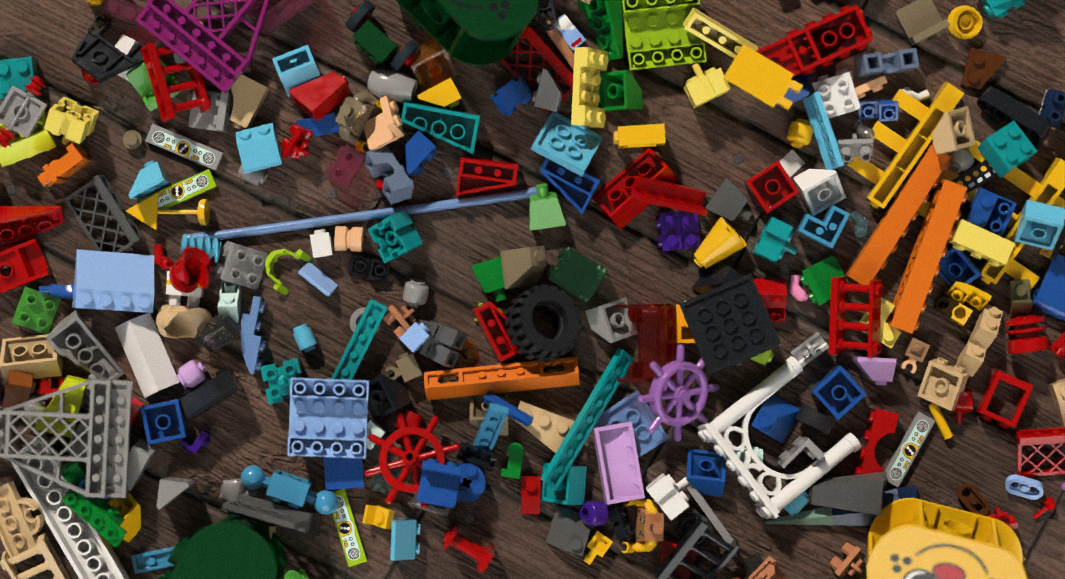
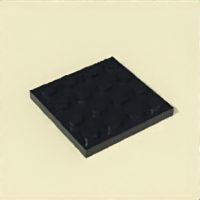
M751 273L679 304L709 375H713L782 345Z

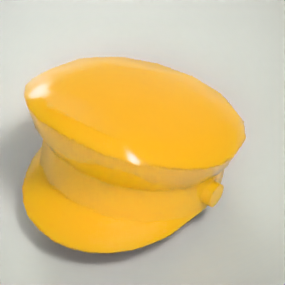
M966 5L958 6L948 16L950 24L948 29L952 35L959 39H971L982 28V16L973 7Z

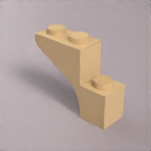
M989 304L982 308L972 334L963 351L958 356L956 364L966 369L965 372L969 373L971 377L974 376L982 365L986 350L996 338L1003 311Z

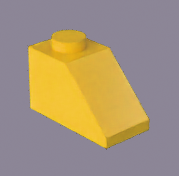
M451 78L417 95L419 101L445 109L457 107L460 105L459 101L462 100Z

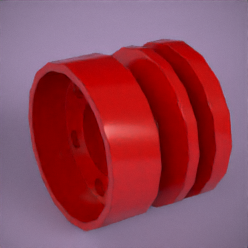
M1027 315L1004 321L1005 326H1014V330L1005 331L1006 334L1015 335V339L1007 341L1008 354L1050 349L1048 336H1039L1038 333L1047 329V326H1037V322L1046 321L1045 316Z

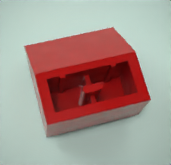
M785 278L753 279L771 321L785 322L787 305Z

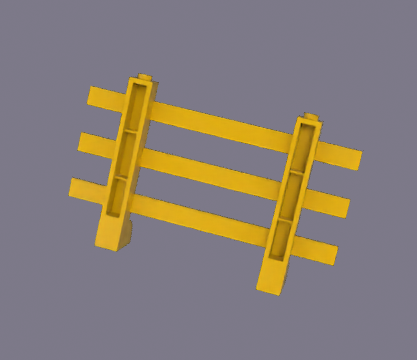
M944 82L928 108L903 90H898L892 100L898 101V107L919 120L909 137L904 139L879 121L873 126L869 134L897 152L885 171H882L869 161L863 162L860 160V157H853V160L847 164V166L875 184L867 195V198L870 199L868 202L876 209L879 207L884 209L892 196H897L903 186L902 182L913 166L918 163L925 149L932 141V134L945 112L952 111L964 95L962 91L950 83ZM975 140L976 144L963 148L970 152L978 161L983 162L986 160L977 148L981 144L977 140ZM1055 157L1046 170L1041 183L1018 168L1003 176V178L1031 196L1029 200L1065 208V200L1059 196L1065 188L1064 160ZM948 168L946 172H941L939 178L952 181L959 175L951 172ZM978 188L968 193V201L972 202ZM928 201L925 205L921 204L918 208L919 214L924 218L930 204ZM1022 210L1018 215L1014 212L1012 213L1007 224L1008 229L1002 236V238L1015 243L1007 264L995 267L988 264L986 259L979 269L982 273L980 279L987 284L992 282L996 285L1004 272H1006L1016 280L1029 279L1030 289H1032L1040 278L1014 260L1024 246L1023 243L1014 241Z

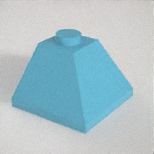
M152 160L143 165L144 168L139 171L129 193L130 199L139 200L171 183L160 162Z

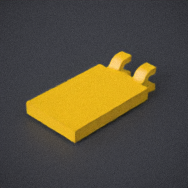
M744 44L723 77L726 81L768 106L774 108L778 104L786 110L793 103L784 98L787 90L791 89L798 94L803 87L802 84L791 79L794 75L793 73Z

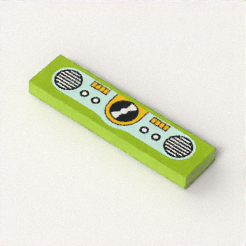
M207 169L146 196L139 201L142 202L159 193L158 209H168L218 186L211 170Z
M346 489L333 491L338 498V507L332 514L348 566L351 567L367 562L368 560Z

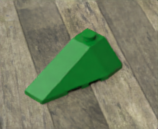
M577 0L581 12H585L589 20L587 22L589 27L593 28L597 35L596 41L600 49L608 52L609 60L623 58L622 0H592L590 4Z

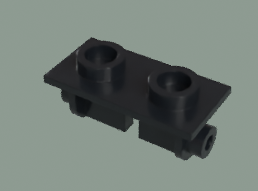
M461 442V449L458 451L457 459L490 471L493 470L498 457L494 451L491 452L482 448L481 452H478L477 446L471 445L468 442Z
M623 502L607 506L610 522H618V525L613 526L616 539L620 543L630 541L635 537V529L629 521L627 507L623 505Z

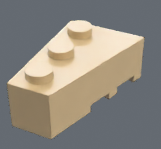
M520 400L518 409L532 416L533 422L529 427L520 422L518 423L556 453L573 425L574 420Z

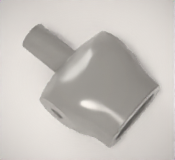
M241 479L222 481L220 500L226 502L239 500L241 493L254 497L257 495V491L245 489Z

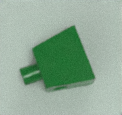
M501 256L471 266L485 294L493 292L496 302L507 299L504 290Z

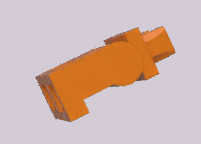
M71 143L66 147L68 150L66 155L42 167L44 172L37 176L43 186L51 187L55 183L63 184L66 182L65 178L72 176L92 161L81 145Z

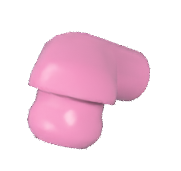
M791 275L790 293L796 300L806 301L809 298V293L799 286L800 276Z

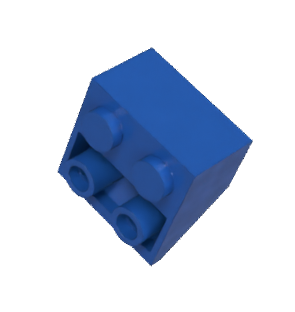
M419 130L405 145L407 173L411 177L414 174L418 176L424 169L422 165L427 160L431 162L437 155V147Z
M978 187L964 220L1002 237L1017 203Z

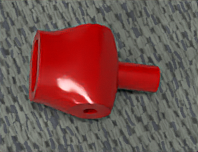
M964 388V391L959 395L955 409L952 411L956 412V424H963V413L972 412L973 398L971 389Z
M404 409L402 413L404 414L407 427L420 428L423 417ZM396 421L394 426L396 430L400 429L398 421ZM402 438L396 442L401 446L404 444Z

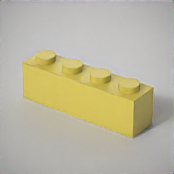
M694 7L683 22L686 30L734 59L743 44L754 51L759 49L757 45Z

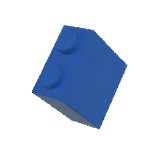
M323 457L326 490L366 486L364 458Z

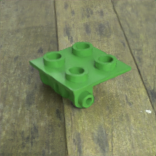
M25 287L11 323L48 334L61 299L52 297L49 294H39V291L36 289Z

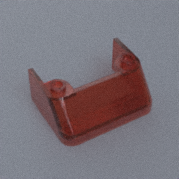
M617 304V308H628L630 321L638 323V362H633L630 365L628 378H617V382H652L656 373L650 368L651 362H656L662 368L669 362L676 360V309L672 304ZM676 373L670 377L672 380L675 379Z

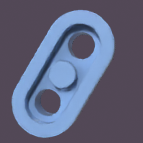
M1010 475L1005 480V488L1010 494L1031 500H1036L1043 496V485L1038 480L1020 475Z

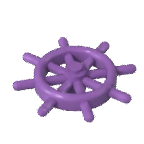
M681 344L677 346L675 361L669 362L662 368L656 362L650 363V368L656 375L652 381L649 394L641 395L637 399L639 403L649 402L650 408L656 417L648 427V432L654 433L662 422L674 426V440L676 442L681 440L683 425L692 422L696 418L702 424L708 422V419L702 413L707 401L708 392H715L720 388L718 384L708 385L707 378L702 371L705 366L702 358L696 365L684 361L685 348ZM684 370H688L690 373L683 381ZM675 373L676 383L670 378ZM695 380L696 387L688 388L691 385V383ZM691 395H695L693 401L690 400ZM669 399V401L663 407L662 400ZM684 404L688 409L682 413V405ZM675 406L674 416H668L669 412Z

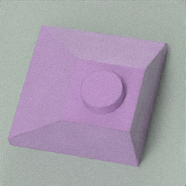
M852 356V361L869 380L875 381V385H887V381H893L897 359Z

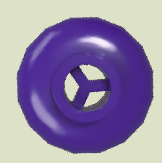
M588 501L582 506L580 517L588 526H601L607 522L609 510L602 501Z

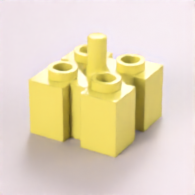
M699 63L692 65L696 76L688 79L683 88L693 109L727 93L731 89L728 82L723 79L724 74L721 68L716 70L713 67L703 73Z
M63 97L58 101V105L55 104L50 108L44 129L56 136L63 134L61 142L64 145H68L69 142L80 144L86 136H89L94 131L99 111L86 105L84 107L80 106L78 102Z

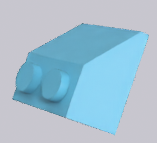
M273 123L235 132L237 147L245 174L282 165L279 139Z
M1026 200L1014 241L1053 250L1064 226L1065 208Z
M393 519L391 561L415 559L416 554H420V543H417V535L421 533V524L417 523V519Z

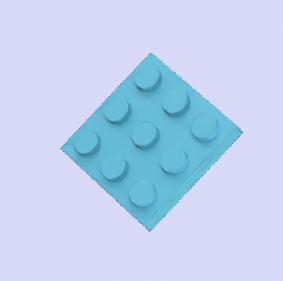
M552 111L533 143L531 150L583 176L603 136L584 126L571 125L569 118Z

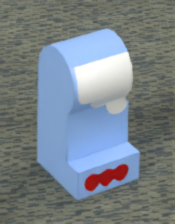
M565 14L556 20V29L572 52L575 51V47H580L586 43L584 36Z

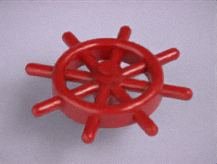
M398 412L396 417L399 430L393 432L386 440L374 434L368 436L369 441L380 446L381 450L379 453V466L365 469L364 475L368 477L382 473L385 480L392 486L385 499L386 504H392L399 491L417 493L418 495L421 479L419 469L422 470L423 461L437 457L439 464L445 465V455L461 449L459 444L442 447L439 440L432 434L439 422L437 416H433L426 429L407 427L404 414ZM410 436H420L421 438L413 450ZM402 438L406 452L394 446V443ZM427 441H429L435 449L432 451L421 453ZM389 452L401 458L400 460L387 462ZM403 467L396 480L390 473V470ZM410 471L412 472L414 485L404 484ZM420 502V506L423 509L428 507V504Z

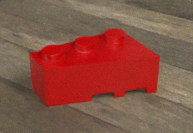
M462 156L460 159L456 196L516 185L519 164Z
M487 301L472 309L497 361L502 362L518 353L516 351L517 347L515 345L512 346L510 343L511 338L506 334L508 326H505V319L507 317L492 302Z

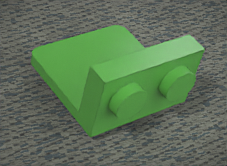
M159 57L161 66L167 67L165 63L162 61V59ZM142 62L127 72L126 77L141 95L146 107L151 112L157 109L158 106L145 62ZM173 74L165 75L164 78L168 86L179 84ZM180 92L171 93L170 98L176 97Z

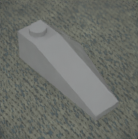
M76 310L60 321L46 337V340L58 354L68 358L74 364L81 366L99 379L117 380L125 374Z

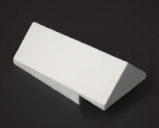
M151 313L130 319L115 328L144 398L180 383L173 367L174 364Z

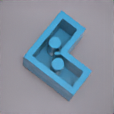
M832 205L829 207L823 221L809 214H804L796 232L832 249L850 213Z

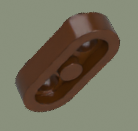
M963 483L959 485L956 494L964 506L971 513L986 516L990 507L980 492L972 484ZM965 489L969 490V494L967 496L963 495V491ZM977 504H981V509L979 511H977L975 508Z

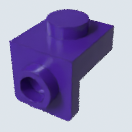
M206 429L202 430L194 443L187 439H182L180 442L184 445L182 448L190 454L193 452L198 453L202 447L205 449L211 441L209 438L211 433Z

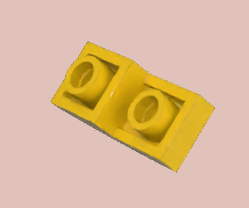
M957 281L946 292V295L963 304L966 301L979 311L982 310L992 297L977 287Z

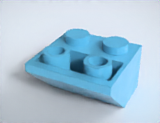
M309 45L272 59L288 97H290L288 92L290 89L321 77Z

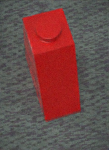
M334 71L288 91L293 102L317 122L351 93L348 86L349 81L343 75L339 76Z

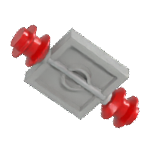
M35 75L33 78L29 77L31 81L29 85H24L27 93L12 85L0 106V123L6 126V129L0 128V146L4 148L7 145L11 147L10 140L16 139L12 133L14 131L29 139L48 106L34 98V95H42L39 91L41 87H46L43 85L45 81Z

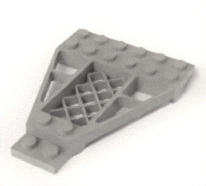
M92 379L0 410V457L74 490L85 497L126 498L133 381ZM90 384L89 414L66 412L64 410L65 392ZM60 395V409L58 412L24 410L26 405ZM25 416L38 417L30 423ZM20 417L28 425L21 432L13 425ZM44 417L58 418L50 424ZM64 418L77 419L70 425ZM39 419L48 426L41 433L33 426ZM59 419L67 427L61 434L53 427ZM84 419H89V425L85 422ZM79 420L87 428L80 435L72 428ZM29 428L37 435L31 442L23 436V433ZM49 428L57 436L50 444L42 436ZM14 430L17 433V436L12 439ZM68 430L76 436V439L70 444L62 437ZM86 432H88V444L81 438ZM19 437L27 444L20 452L12 444ZM38 438L46 445L41 452H38L32 445ZM58 439L66 446L60 453L51 446ZM77 440L86 448L79 455L71 447ZM29 447L34 453L23 452ZM48 448L53 452V454H42ZM67 449H69V451H70L73 455H62V454H63ZM21 458L56 460V476L23 462ZM62 461L87 462L85 490L61 479Z

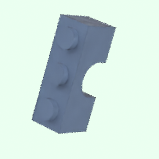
M916 48L898 50L889 54H881V52L862 54L854 59L857 78L910 72L919 67Z
M387 146L381 147L376 151H367L365 166L373 178L386 176L383 181L382 192L390 204L412 198L413 180L407 176L404 167L396 160L395 154Z

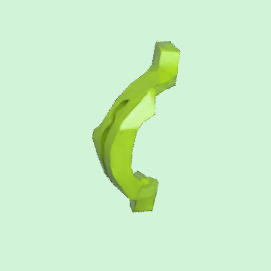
M287 249L274 250L265 260L266 273L274 281L273 289L283 295H287L289 289L274 275L273 264L282 255H290L298 260L302 259L310 262L312 258L301 249H298L297 252Z

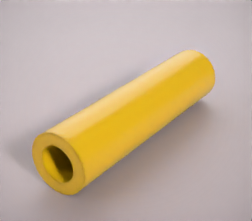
M934 403L928 404L944 440L951 438L953 434L939 406Z

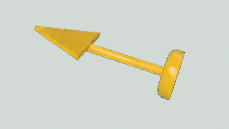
M159 193L126 210L127 213L157 230L158 214L197 215L198 222L202 226H207L210 218L208 199H201L197 210L158 209Z

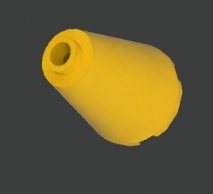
M721 217L694 253L696 257L694 261L700 268L704 266L707 269L745 248L747 243L739 236L732 225L725 218Z

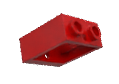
M994 370L976 412L981 414L980 418L991 422L992 419L999 421L997 425L1005 429H1009V426L1015 428L1033 389V385L1002 371ZM999 380L1023 390L1011 420L986 410Z

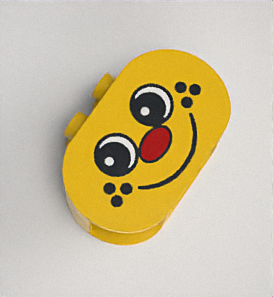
M903 498L885 506L881 515H876L868 532L867 579H1027L1022 566V548L1016 533L1009 525L995 518L921 499Z

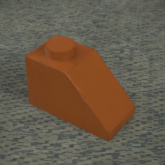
M10 370L3 395L2 410L28 401L29 395L34 393L36 382H32V373Z

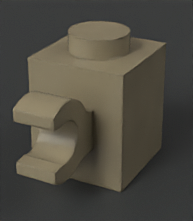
M409 351L398 356L399 360L396 361L398 368L389 366L385 369L386 372L389 370L395 372L394 377L390 379L396 380L402 375L404 382L423 374L415 354L410 355Z

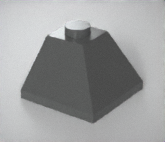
M557 506L546 543L583 556L591 526L583 522L579 512Z

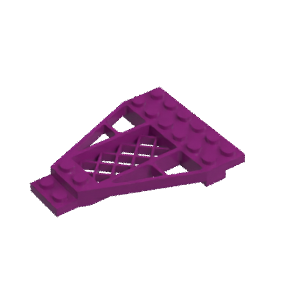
M148 0L147 6L135 20L224 93L229 91L250 65L270 0L264 1L257 26L253 27L244 17L257 0H220L218 2L206 0L207 3H201L203 0H193L186 10L173 0ZM246 2L238 12V3ZM234 3L235 14L225 15L224 4ZM221 5V15L211 16L210 6ZM207 6L208 16L198 17L197 7ZM234 17L226 26L225 18ZM222 18L223 29L213 30L212 19ZM208 20L209 29L199 21ZM240 22H244L255 31L246 58L240 56L225 43L226 38ZM222 32L218 37L214 34Z

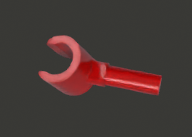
M1051 496L1043 500L1045 507L1032 516L1035 520L1044 512L1055 508L1056 503Z

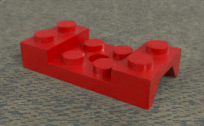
M34 238L0 252V294L52 275L38 239ZM5 265L11 267V274L9 276H4L2 273V268Z

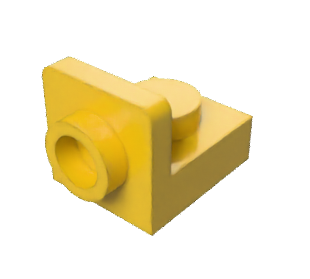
M366 505L363 523L391 530L395 511L382 506Z

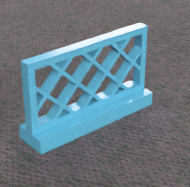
M815 92L809 97L802 99L808 120L811 123L810 125L814 128L813 135L825 170H833L845 166L840 155L838 143L820 92Z

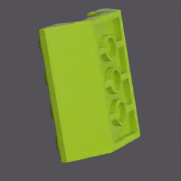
M622 0L626 49L630 70L707 62L705 42L703 43V39L686 30L683 25L693 7L700 11V0Z

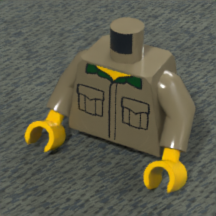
M359 92L353 97L347 96L335 120L339 126V136L352 146L355 145V149L362 153H366L363 150V146H368V143L362 140L358 141L371 115L374 105L376 104L378 108L382 109L380 98L377 99V96L366 92Z

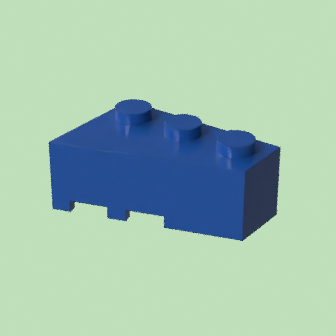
M546 158L540 169V172L583 214L601 178L587 171L584 172L583 176H580Z

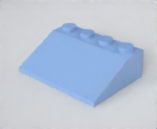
M76 249L72 307L153 313L154 255Z

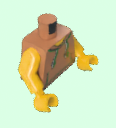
M641 498L623 503L625 506L636 504V543L622 542V544L627 545V550L622 551V553H634L635 551L649 552L655 549L657 542L663 541L664 513L658 509L655 501Z

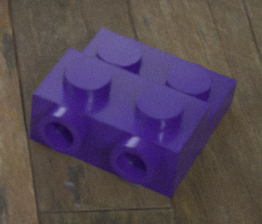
M674 211L659 213V217H656V228L660 229L661 236H657L658 248H662V252L695 249L700 246L698 214Z

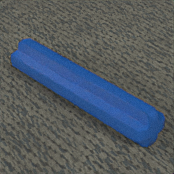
M491 392L484 396V402L487 404L492 403L509 407L508 416L526 427L532 424L533 417Z

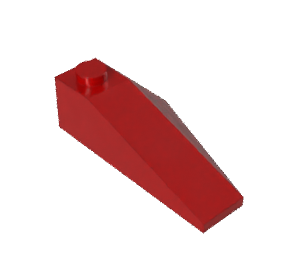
M0 206V251L16 246V243L24 239L28 241L32 239V235L38 232L44 233L64 223L61 206Z

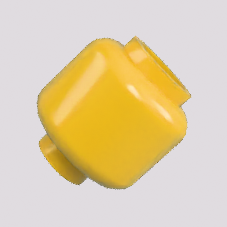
M798 118L790 123L786 138L791 142L792 147L802 148V146L810 144L814 128L810 125L809 121Z

